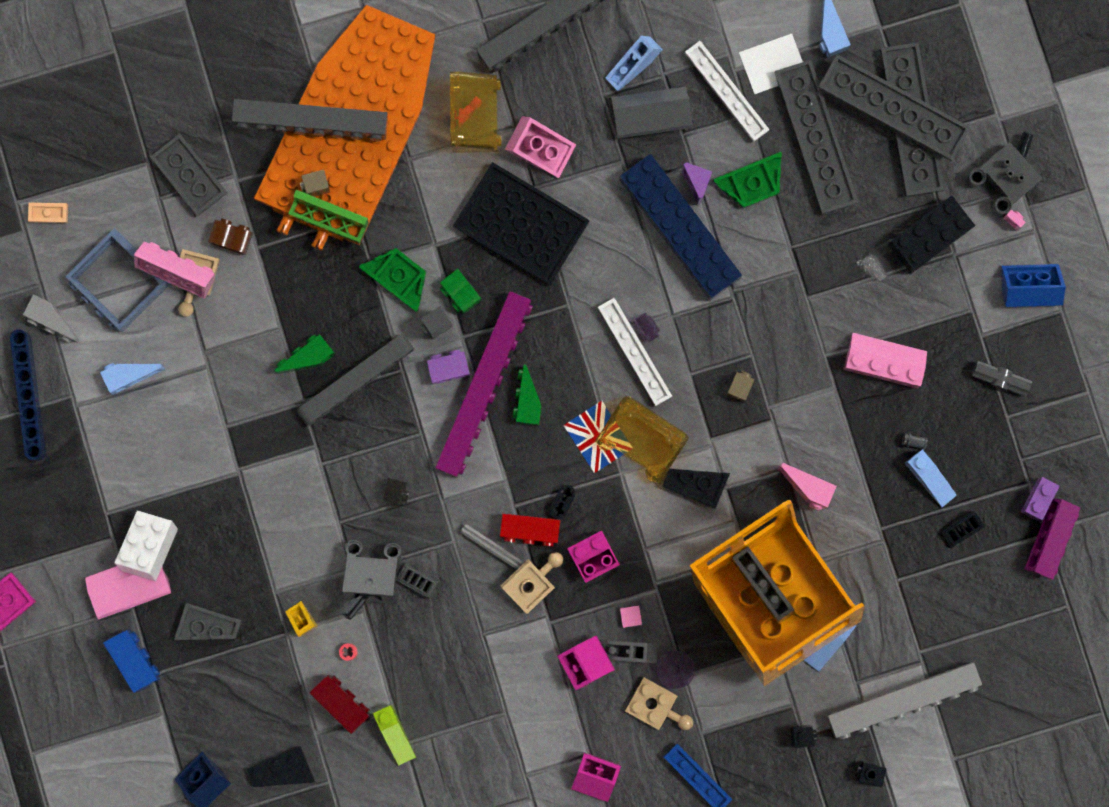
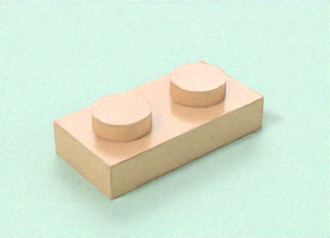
M29 203L28 222L68 223V204Z

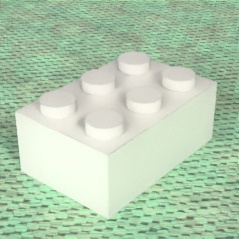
M137 511L115 560V564L121 571L156 581L178 528L171 520Z

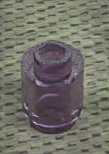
M647 313L634 320L635 328L644 341L649 340L651 342L659 337L658 332H660V329Z

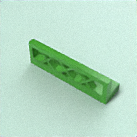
M299 190L295 191L293 196L294 202L288 213L290 216L357 243L361 242L369 223L368 218ZM298 203L305 205L308 212L301 215L295 213ZM318 211L323 212L326 219L320 222L315 221L312 214ZM338 218L342 220L344 226L335 229L331 226L330 221ZM354 225L360 227L361 230L358 237L350 235L347 228Z

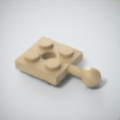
M182 249L180 258H188L194 261L197 266L210 268L216 277L220 262L219 258ZM212 284V286H211V288H210V290H209L207 296H210V295H211V291H212L213 284ZM187 291L184 302L178 307L180 315L184 317L192 315L194 311L191 304L194 297L193 293Z
M557 552L551 553L548 557V563L540 570L528 559L501 585L503 590L526 614L555 588L546 579L545 575L553 567L557 568L562 565V555ZM531 582L532 588L529 591H523V585Z
M645 677L642 679L625 710L627 713L660 730L666 717L678 722V726L682 730H689L693 726V719L689 715L681 716L671 710L678 696ZM647 699H656L657 707L655 709L647 708Z

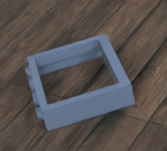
M114 228L65 277L69 280L68 284L74 291L78 289L83 294L81 298L86 303L90 304L92 302L96 306L94 311L102 318L106 316L110 320L108 324L115 331L119 329L123 332L171 283L153 276L160 284L120 322L78 280L115 241L134 257L137 249Z

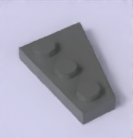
M186 603L174 640L236 639L242 620Z

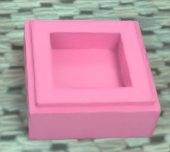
M639 606L620 608L623 628L642 625Z

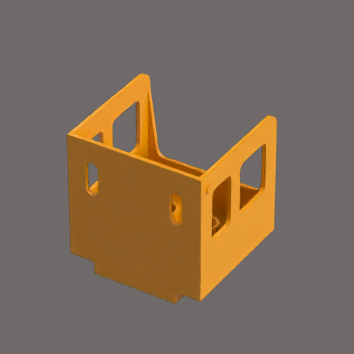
M791 500L783 502L690 565L695 586L764 686L862 620L864 604L854 605L798 525ZM776 516V520L744 541V537ZM730 547L731 550L727 554L707 566L708 561ZM746 547L751 549L795 610L793 615L780 624L776 622L732 560V557Z

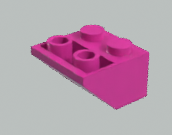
M602 531L567 548L585 583L620 565Z
M597 636L557 656L575 690L581 689L615 670Z
M584 752L571 789L608 802L621 765Z

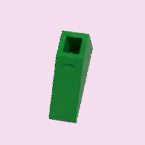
M320 334L318 336L313 335L306 341L308 344L303 348H296L291 353L293 356L288 360H281L276 365L275 371L278 374L318 367L332 358L335 353Z
M523 365V369H519L518 380L521 381V388L516 390L515 399L519 400L518 407H514L513 418L516 419L518 424L539 426L542 406L527 365Z

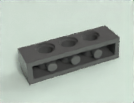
M746 547L732 557L736 567L778 624L794 614V608L749 547Z

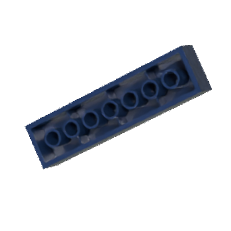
M651 154L620 176L619 181L710 301L741 279L742 274Z

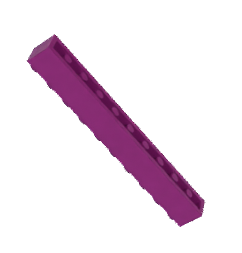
M511 291L509 292L435 467L436 469L457 478L459 474L463 475L467 465L464 464L466 457L471 456L474 449L471 446L474 439H478L481 432L479 428L481 421L485 422L489 411L486 410L488 404H493L496 393L493 392L496 386L500 387L504 376L501 375L503 368H508L511 358H508L511 351H515L518 344L516 340L518 333L522 334L525 328L524 318L529 316L533 306L530 305V299Z

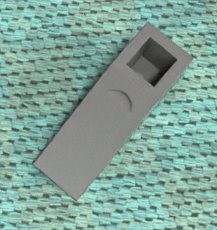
M33 294L23 313L24 316L28 317L27 322L35 326L40 323L45 326L43 330L53 335L55 332L62 334V339L70 343L72 340L78 342L79 339L55 305Z

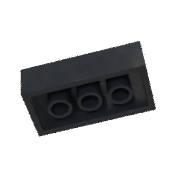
M950 196L891 240L888 245L912 274L976 225L955 198Z

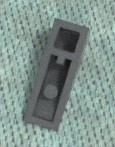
M599 640L609 660L657 663L658 644Z

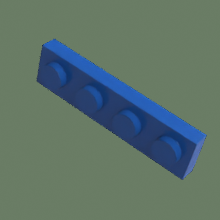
M678 744L664 756L712 807H726L733 800Z

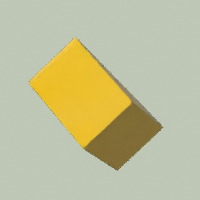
M302 601L285 611L298 637H302L318 626Z

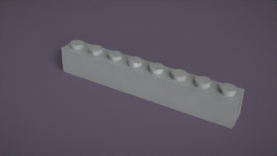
M970 662L827 714L826 717L835 738L839 737L842 740L850 737L851 732L858 731V733L869 730L868 726L876 724V727L887 723V719L894 717L897 720L905 717L906 712L912 711L917 713L924 710L923 706L928 704L933 707L941 704L942 699L949 698V700L958 698L961 692L967 691V694L978 690V686L982 685L975 664Z

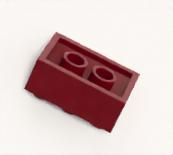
M327 675L309 693L352 734L371 716L368 713L370 709L362 702L359 704L354 699L356 697L355 694L349 689L345 690L341 686L342 682L335 675L332 677Z

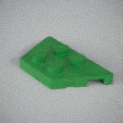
M776 153L713 179V182L743 208L769 199L780 193L782 153Z
M397 248L359 266L362 271L416 313L418 312L426 277V271Z

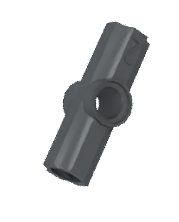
M980 361L976 362L972 372V377L990 383L994 388L1003 391L1009 390L1024 397L1027 396L1032 384L1031 380L1017 376L1008 369L996 368Z

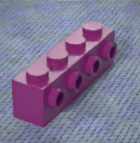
M1054 498L1043 519L1025 570L1043 578L1054 579L1058 572L1061 558L1065 554L1067 542L1071 538L1074 524L1079 517L1080 507L1063 499Z

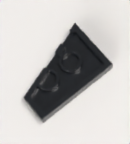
M669 469L662 487L716 509L730 473Z
M301 746L246 769L253 787L316 782Z

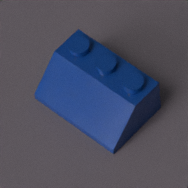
M1059 264L1007 265L1001 267L1002 295L1006 307L1063 305L1066 286Z
M126 630L103 642L133 693L141 692L160 680L158 676L160 672L156 665H151L148 660L150 655L145 648L142 649L139 645L140 639L134 631Z

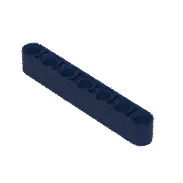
M17 329L11 333L10 343L24 453L30 460L41 461L46 455L32 339L29 333ZM24 334L25 340L18 344V336ZM26 353V361L20 362V355ZM24 372H29L30 376L27 381L22 380ZM30 390L32 397L29 400H25L24 394ZM33 409L34 416L32 419H28L26 416L27 412ZM35 428L37 434L34 438H30L29 431ZM37 447L39 449V454L36 457H33L31 451L33 448Z

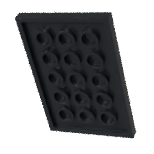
M492 162L455 221L453 228L551 286L590 220Z

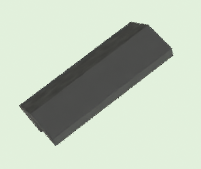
M686 86L611 97L618 139L693 128Z

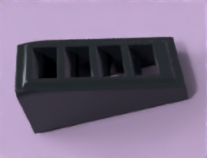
M972 511L940 533L950 548H953L983 529L985 525L977 513ZM970 518L973 519L977 527H973V525L969 521ZM963 522H965L968 528L970 529L969 532H967L964 526L962 525ZM955 527H959V529L963 533L962 537L959 535ZM949 531L953 532V534L957 538L956 541L952 539V537L948 533Z

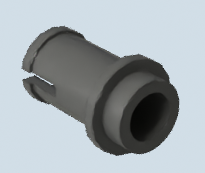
M904 433L902 438V445H905L906 448L911 446L925 450L928 438L914 436L911 433Z

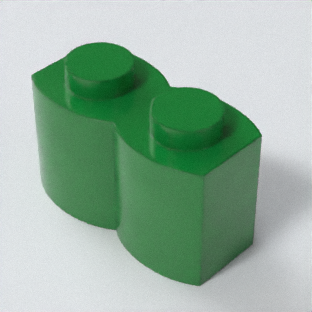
M459 269L440 282L442 286L440 291L446 298L448 296L451 297L454 301L451 304L458 313L462 311L465 314L482 301L481 297Z

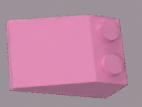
M522 116L505 150L559 178L576 144L536 120Z
M785 463L779 465L778 470L800 496L810 503L809 507L818 511L828 508L837 486Z

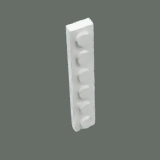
M701 41L685 51V55L753 142L769 131L766 124Z
M613 298L600 305L598 309L655 407L671 398L670 391L616 299Z

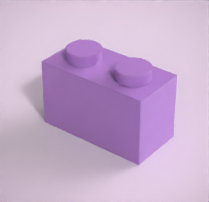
M460 350L451 351L448 356L444 357L441 354L430 357L431 360H427L433 385L470 376L465 353L460 352Z
M1044 477L1038 478L1021 513L1036 521L1043 520L1060 486Z

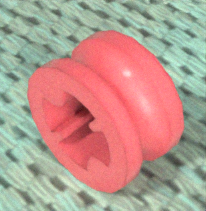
M350 643L343 644L339 649V655L345 661L355 659L358 653L356 646ZM351 647L353 655L345 657L344 653L346 652H343L344 648L349 649Z

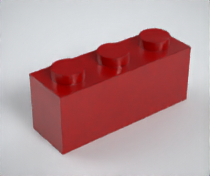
M502 514L500 537H503L506 542H515V539H521L524 544L534 545V542L538 541L542 542V546L553 547L554 543L558 544L560 520Z

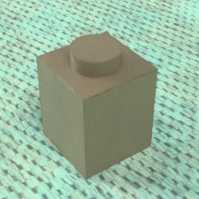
M324 169L302 175L303 182H300L302 192L314 197L330 193Z
M736 372L727 395L745 402L755 379H752V375L747 372Z

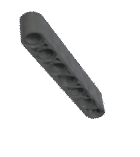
M404 334L397 336L303 404L296 412L307 427L314 424L414 350V347Z

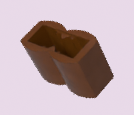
M223 218L220 221L215 220L208 242L212 245L246 255L253 233L249 231L250 228L240 224L238 227L233 226L231 221Z

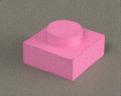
M1012 209L1003 217L1015 230H1019L1025 224L1024 217L1018 211H1013Z

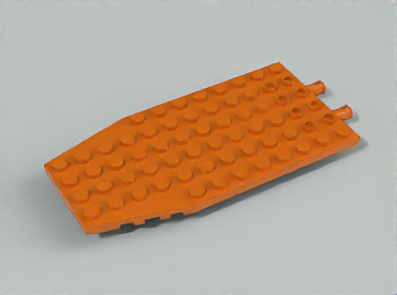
M366 5L320 60L299 105L387 112L386 140L382 139L379 142L371 141L370 138L355 140L350 136L334 138L332 135L326 134L319 137L314 136L313 133L297 135L292 131H286L254 197L256 201L272 207L274 212L283 215L276 230L281 234L283 232V235L287 236L293 221H297L318 230L311 244L314 248L318 247V250H323L328 236L341 241L346 239L360 245V243L290 216L288 213L294 202L293 196L296 190L302 192L300 182H303L302 175L324 169L330 193L315 197L368 218L369 226L421 114L435 42L434 33ZM298 203L295 213L301 215L308 212L305 205ZM318 211L312 214L315 221L320 222L326 219L323 212ZM338 218L330 221L331 226L335 229L344 226L342 220ZM354 225L347 228L350 235L358 237L361 230L360 227Z

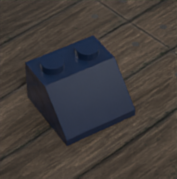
M201 752L175 778L187 799L197 807H208L231 784L225 774L204 752Z

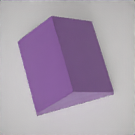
M685 163L681 172L697 205H699L704 197L712 171Z

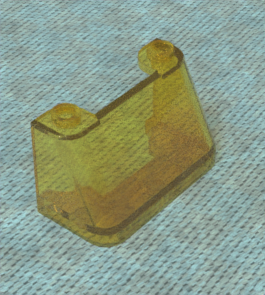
M459 71L450 72V125L453 153L498 152V146H501V135H498L497 90H501V79H497V75Z
M625 396L616 407L595 442L605 451L616 448L646 468V477L650 481L660 484L689 437L685 432L641 403Z

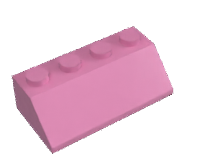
M144 241L134 254L135 268L204 299L215 280V273L210 268L197 266L194 261L188 258L182 259L173 251H164L153 242L147 243Z
M852 333L843 370L918 389L922 385L927 351Z

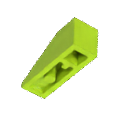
M391 704L374 712L375 720L398 766L416 758L393 705Z

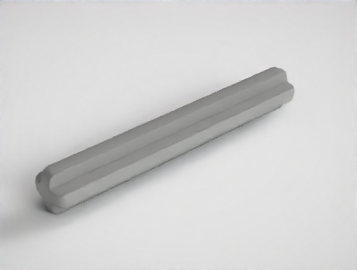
M465 524L461 529L463 535L516 570L525 563L469 525Z

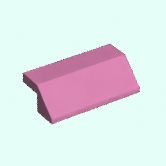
M117 566L85 578L87 591L98 620L171 593L169 579L163 570V566L156 581L121 571Z

